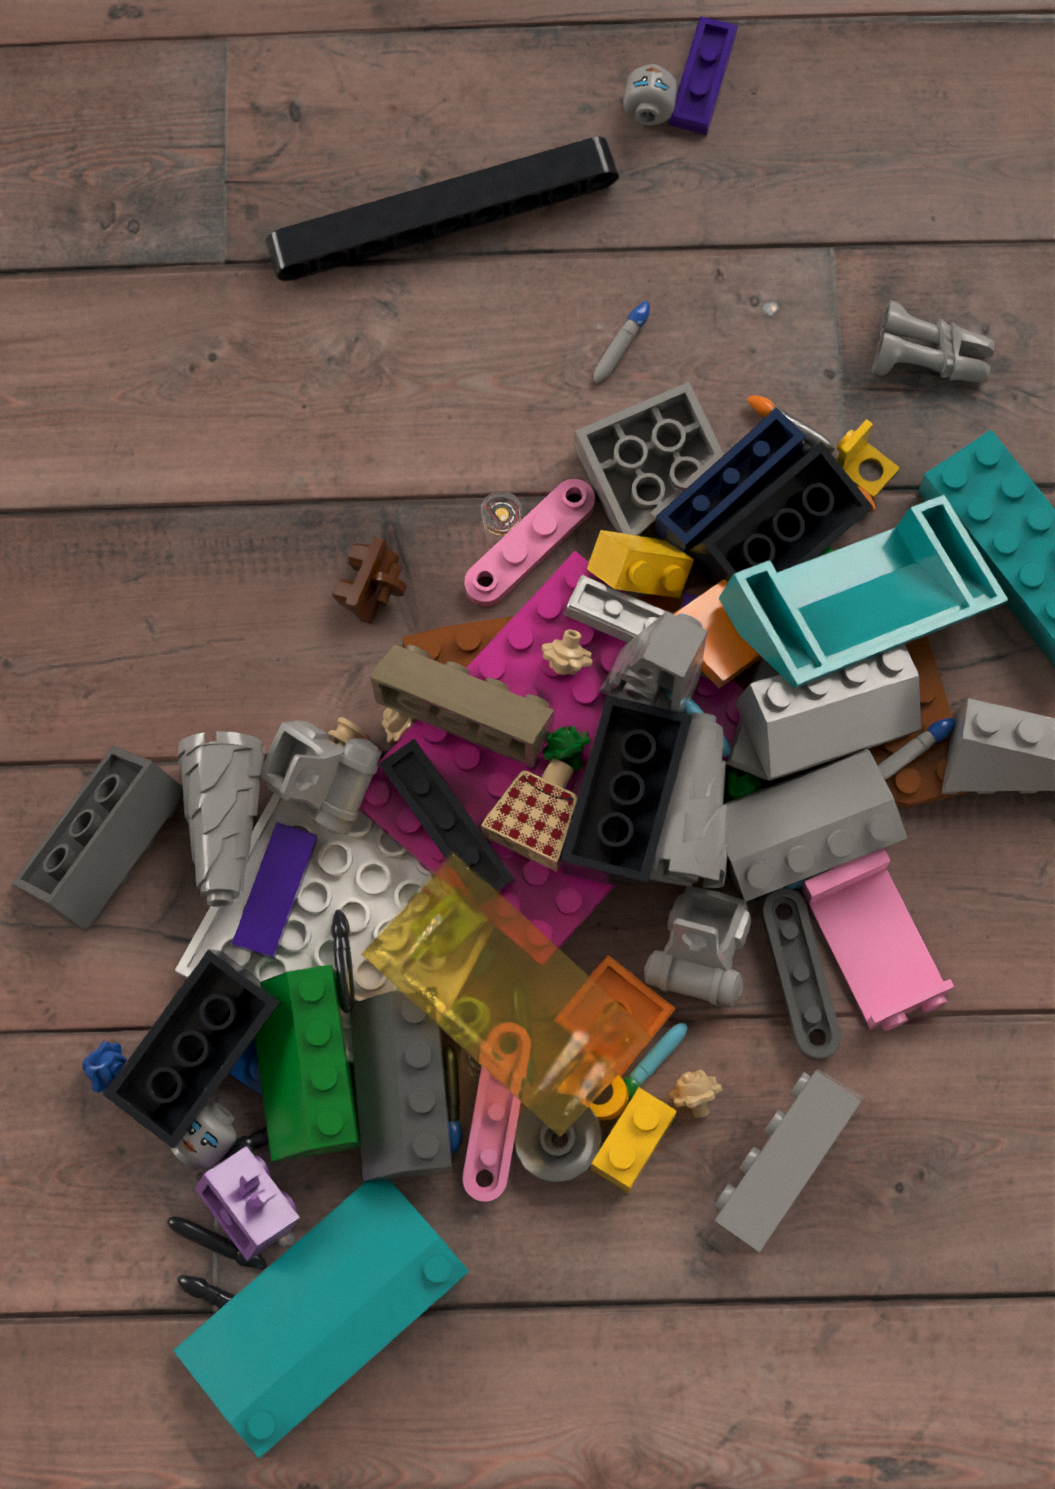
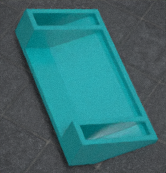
M945 495L910 507L898 525L891 530L783 571L776 572L769 560L733 574L718 597L738 634L793 688L1004 605L1008 601Z
M389 1179L367 1181L173 1351L230 1425L256 1456L260 1458L462 1279L469 1270Z

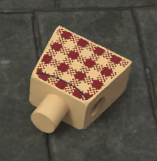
M552 759L542 777L525 770L521 771L484 819L481 825L484 837L557 872L561 864L560 860L578 800L577 795L565 789L574 769L562 761Z

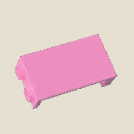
M882 848L804 881L801 892L869 1030L882 1026L884 1032L907 1022L908 1019L905 1015L920 1007L923 1013H928L946 1004L945 996L951 992L954 985L951 979L943 981L887 871L891 860L885 849Z

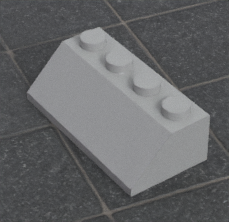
M905 644L797 688H793L781 675L751 683L735 702V706L768 781L918 733L921 730L919 674Z
M868 749L725 803L724 844H727L726 867L734 889L745 902L908 839L894 797Z

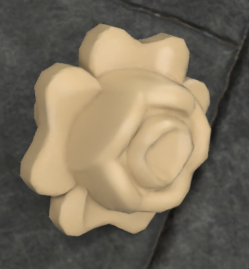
M570 629L566 630L562 640L556 639L552 643L542 645L543 658L549 661V667L553 668L556 673L573 676L582 667L592 666L591 653L579 645L581 639L579 632Z
M386 708L383 711L384 720L382 725L388 734L387 742L390 744L398 742L417 719Z
M697 1070L694 1073L688 1071L677 1080L676 1088L669 1092L670 1099L674 1100L676 1107H690L695 1118H702L710 1113L708 1102L715 1099V1094L720 1093L722 1087L721 1084L717 1083L716 1077H708L702 1070Z

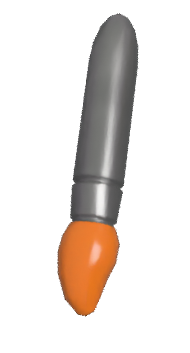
M758 395L747 398V402L762 418L767 417L777 408L806 435L805 443L815 446L823 442L830 453L834 452V445L827 437L791 414L786 413V411L775 407L774 403L768 398Z

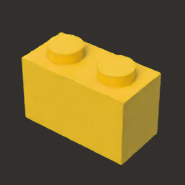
M600 530L587 570L617 590L680 598L694 559L666 540Z
M638 1088L592 1161L591 1170L629 1194L674 1121L677 1111L643 1089Z

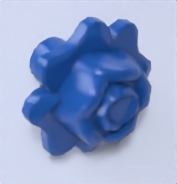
M103 1041L96 1051L90 1053L84 1059L83 1070L86 1077L91 1081L93 1092L104 1093L127 1062V1059L122 1055L119 1043L111 1044L110 1042Z

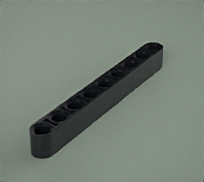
M592 137L287 226L270 233L266 237L265 243L278 280L293 281L603 190L613 185L619 179V173L606 138Z

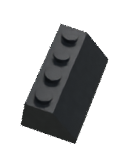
M820 442L802 452L685 553L694 559L693 563L712 586H715L723 579L729 582L733 574L769 560L776 572H780L816 558L867 514L873 506L823 442Z
M610 695L606 696L560 860L563 874L603 884L648 885L692 722L691 715Z
M208 949L103 1095L172 1149L176 1148L281 1002L252 973L224 952Z

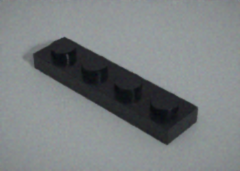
M415 739L379 763L480 907L516 881Z

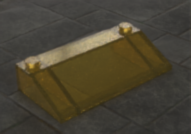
M454 851L423 882L361 954L559 1137L564 1134L652 1039L650 1033L643 1025Z

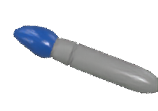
M643 301L629 313L627 321L619 330L594 371L593 379L595 383H601L608 378L635 337L638 328L646 323L650 314L648 301Z
M945 718L934 722L928 727L927 731L918 735L877 765L884 780L890 778L933 746L934 743L944 740L953 730L955 719Z

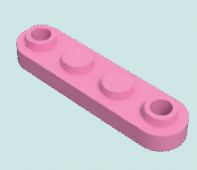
M568 479L560 483L467 571L464 584L469 600L475 605L490 607L496 605L591 516L595 506V495L591 486L580 479ZM576 493L582 499L577 503H572L567 500V496ZM482 577H489L493 580V583L488 587H482L478 584V580Z
M504 1023L494 1027L486 1037L462 1174V1183L466 1192L472 1198L483 1202L498 1198L504 1192L507 1185L530 1050V1041L527 1033L520 1026L512 1023ZM504 1037H509L515 1042V1050L508 1055L503 1054L498 1046L500 1040ZM481 1170H489L492 1173V1183L487 1187H481L476 1182V1175Z

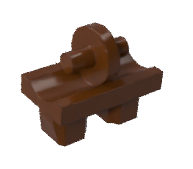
M373 537L370 545H353L348 556V564L353 570L359 572L355 581L346 579L337 581L332 593V597L341 606L351 610L360 621L372 624L380 604L386 606L391 595L401 597L407 589V585L398 579L402 567L397 564L400 557L386 546L387 542L385 539Z

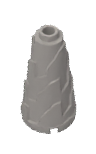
M691 713L692 722L649 879L692 887V883L698 882V877L704 878L702 888H717L724 886L727 862V844H724L726 804H723L726 761H722L723 727L716 724V717L713 715Z
M216 731V741L205 743V732L188 736L178 744L177 759L182 779L184 814L189 824L192 862L195 864L197 888L200 889V895L202 898L207 899V905L228 907L233 905V899L240 896V891H244L246 857H249L253 816H257L260 775L265 760V745L262 747V741L254 736Z

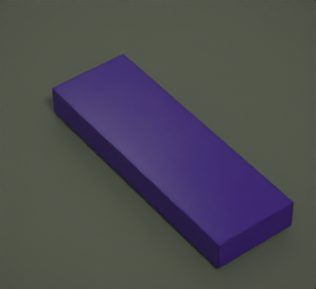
M702 16L699 17L676 95L675 109L669 120L670 126L708 135L737 35L738 25Z
M276 822L233 938V947L275 960L318 841L316 834Z

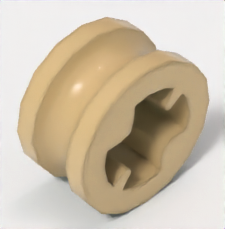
M343 717L337 719V729L329 730L328 738L333 743L343 747L349 739L361 738L370 740L369 735L364 730Z

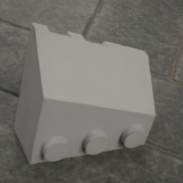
M690 382L576 430L573 441L574 448L607 518L618 533L636 536L656 520V516L724 455Z

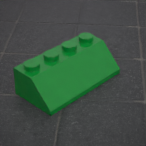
M332 965L287 971L261 981L281 1002L255 1037L271 1161L278 1162L361 1148L342 1013L338 1000L335 971Z

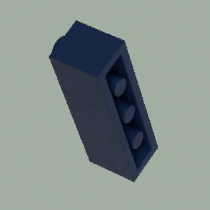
M775 408L656 516L654 534L659 539L666 540L685 553L803 452L806 435L779 409Z

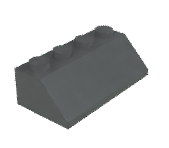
M112 746L15 878L12 885L65 921L87 931L90 925L101 917L105 904L115 890L127 881L131 868L141 854L152 846L156 833L167 818H170L178 810L180 800L183 797L182 785L153 761Z
M436 988L390 991L355 1002L353 1010L350 1012L363 1181L453 1173Z

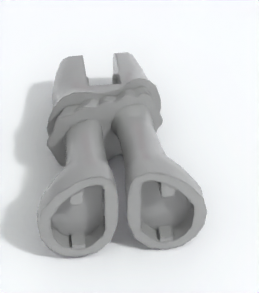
M889 300L881 323V339L874 356L872 374L883 376L888 374L896 363H910L935 370L940 373L941 378L948 377L949 381H988L991 366L984 361L964 357L961 354L978 358L991 357L994 355L995 341L981 334L963 329L954 322L948 325L942 319H938L937 324L934 325L910 315L897 301ZM899 336L912 337L933 343L935 349L903 340Z

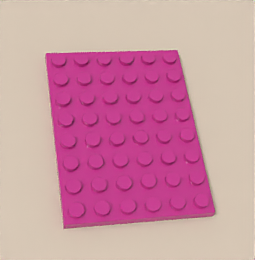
M574 551L466 668L470 671L471 676L485 681L486 678H493L505 683L510 688L509 691L524 698L526 694H531L547 701L550 704L549 708L554 710V724L550 733H553L557 728L569 727L571 725L577 729L578 733L588 732L591 742L584 746L580 754L584 765L573 772L565 788L579 796L607 696L599 692L620 650L627 642L564 615L581 575L609 586L587 570L589 562ZM569 629L581 634L579 645L591 653L590 659L593 661L592 666L582 667L573 676L570 674H558L553 668H550L549 661L543 658V651L541 649L543 644L552 643L556 639L562 640L564 632ZM700 675L699 686L692 699L704 713L716 717V724L723 727V735L730 746H732L740 719L735 702L744 692V689L733 680L719 689L710 679ZM417 720L378 762V765L408 742L415 739L482 832L481 825L484 819L520 772L525 770L542 777L550 760L546 761L541 751L534 768ZM546 740V742H545L543 748L548 745L547 740ZM722 756V761L727 762L728 757ZM380 765L376 774L372 777L359 809L448 888L452 890L460 887L487 917V921L541 968L547 964L617 885L603 884L563 874L561 864L558 871L555 872L487 839L516 881L480 907Z

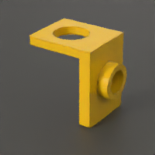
M866 419L856 431L851 429L841 439L836 448L839 451L837 462L857 487L865 489L871 498L874 499L899 471V466L868 443L873 423ZM865 461H875L882 467L883 475L876 481L864 480L859 474V466Z

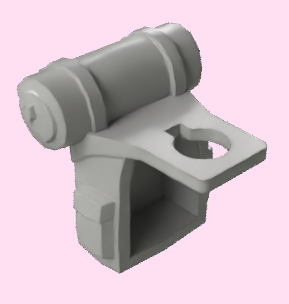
M307 721L282 722L271 744L260 777L267 782V788L281 796L282 799L298 804L303 802L316 810L315 820L330 833L348 834L353 821L357 820L360 806L372 777L377 772L379 767L378 761L382 751L373 745V742L361 738L349 739L344 747L335 744L328 739V733Z
M687 886L684 894L677 896L672 911L669 914L667 928L671 933L664 951L654 950L644 966L646 985L659 988L663 992L671 991L709 1001L710 1004L715 1006L720 1004L733 1007L743 991L741 972L732 969L735 952L743 948L751 925V916L748 913L747 902L718 891Z

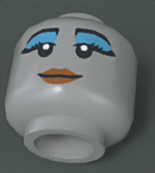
M648 64L632 71L626 81L623 99L624 110L629 118L639 124L648 126L658 125L667 121L672 116L676 102L677 85L673 75L663 67L655 64Z
M214 1102L211 1107L206 1105L176 1148H171L172 1152L181 1162L193 1170H198L200 1167L214 1168L236 1142L237 1134L231 1125L235 1120L233 1115L218 1103Z

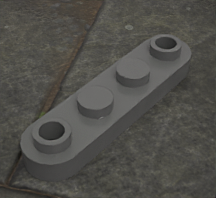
M788 888L777 889L766 897L762 907V919L795 1043L800 1053L806 1058L816 1061L824 1060L832 1056L837 1050L841 1040V1033L807 907L802 896L796 891ZM779 907H786L790 910L791 917L787 920L779 919L776 916L775 910ZM812 1032H820L825 1038V1043L821 1046H815L810 1042L809 1035Z

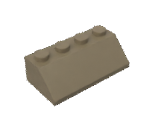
M394 644L373 669L370 680L376 703L534 768L554 724V710L549 708L550 704L544 699L531 694H526L525 698L509 691L510 688L505 683L493 678H486L485 681L471 676L470 671L464 666L451 661H447L446 665L430 659L431 655L428 652L413 645H407L405 649Z

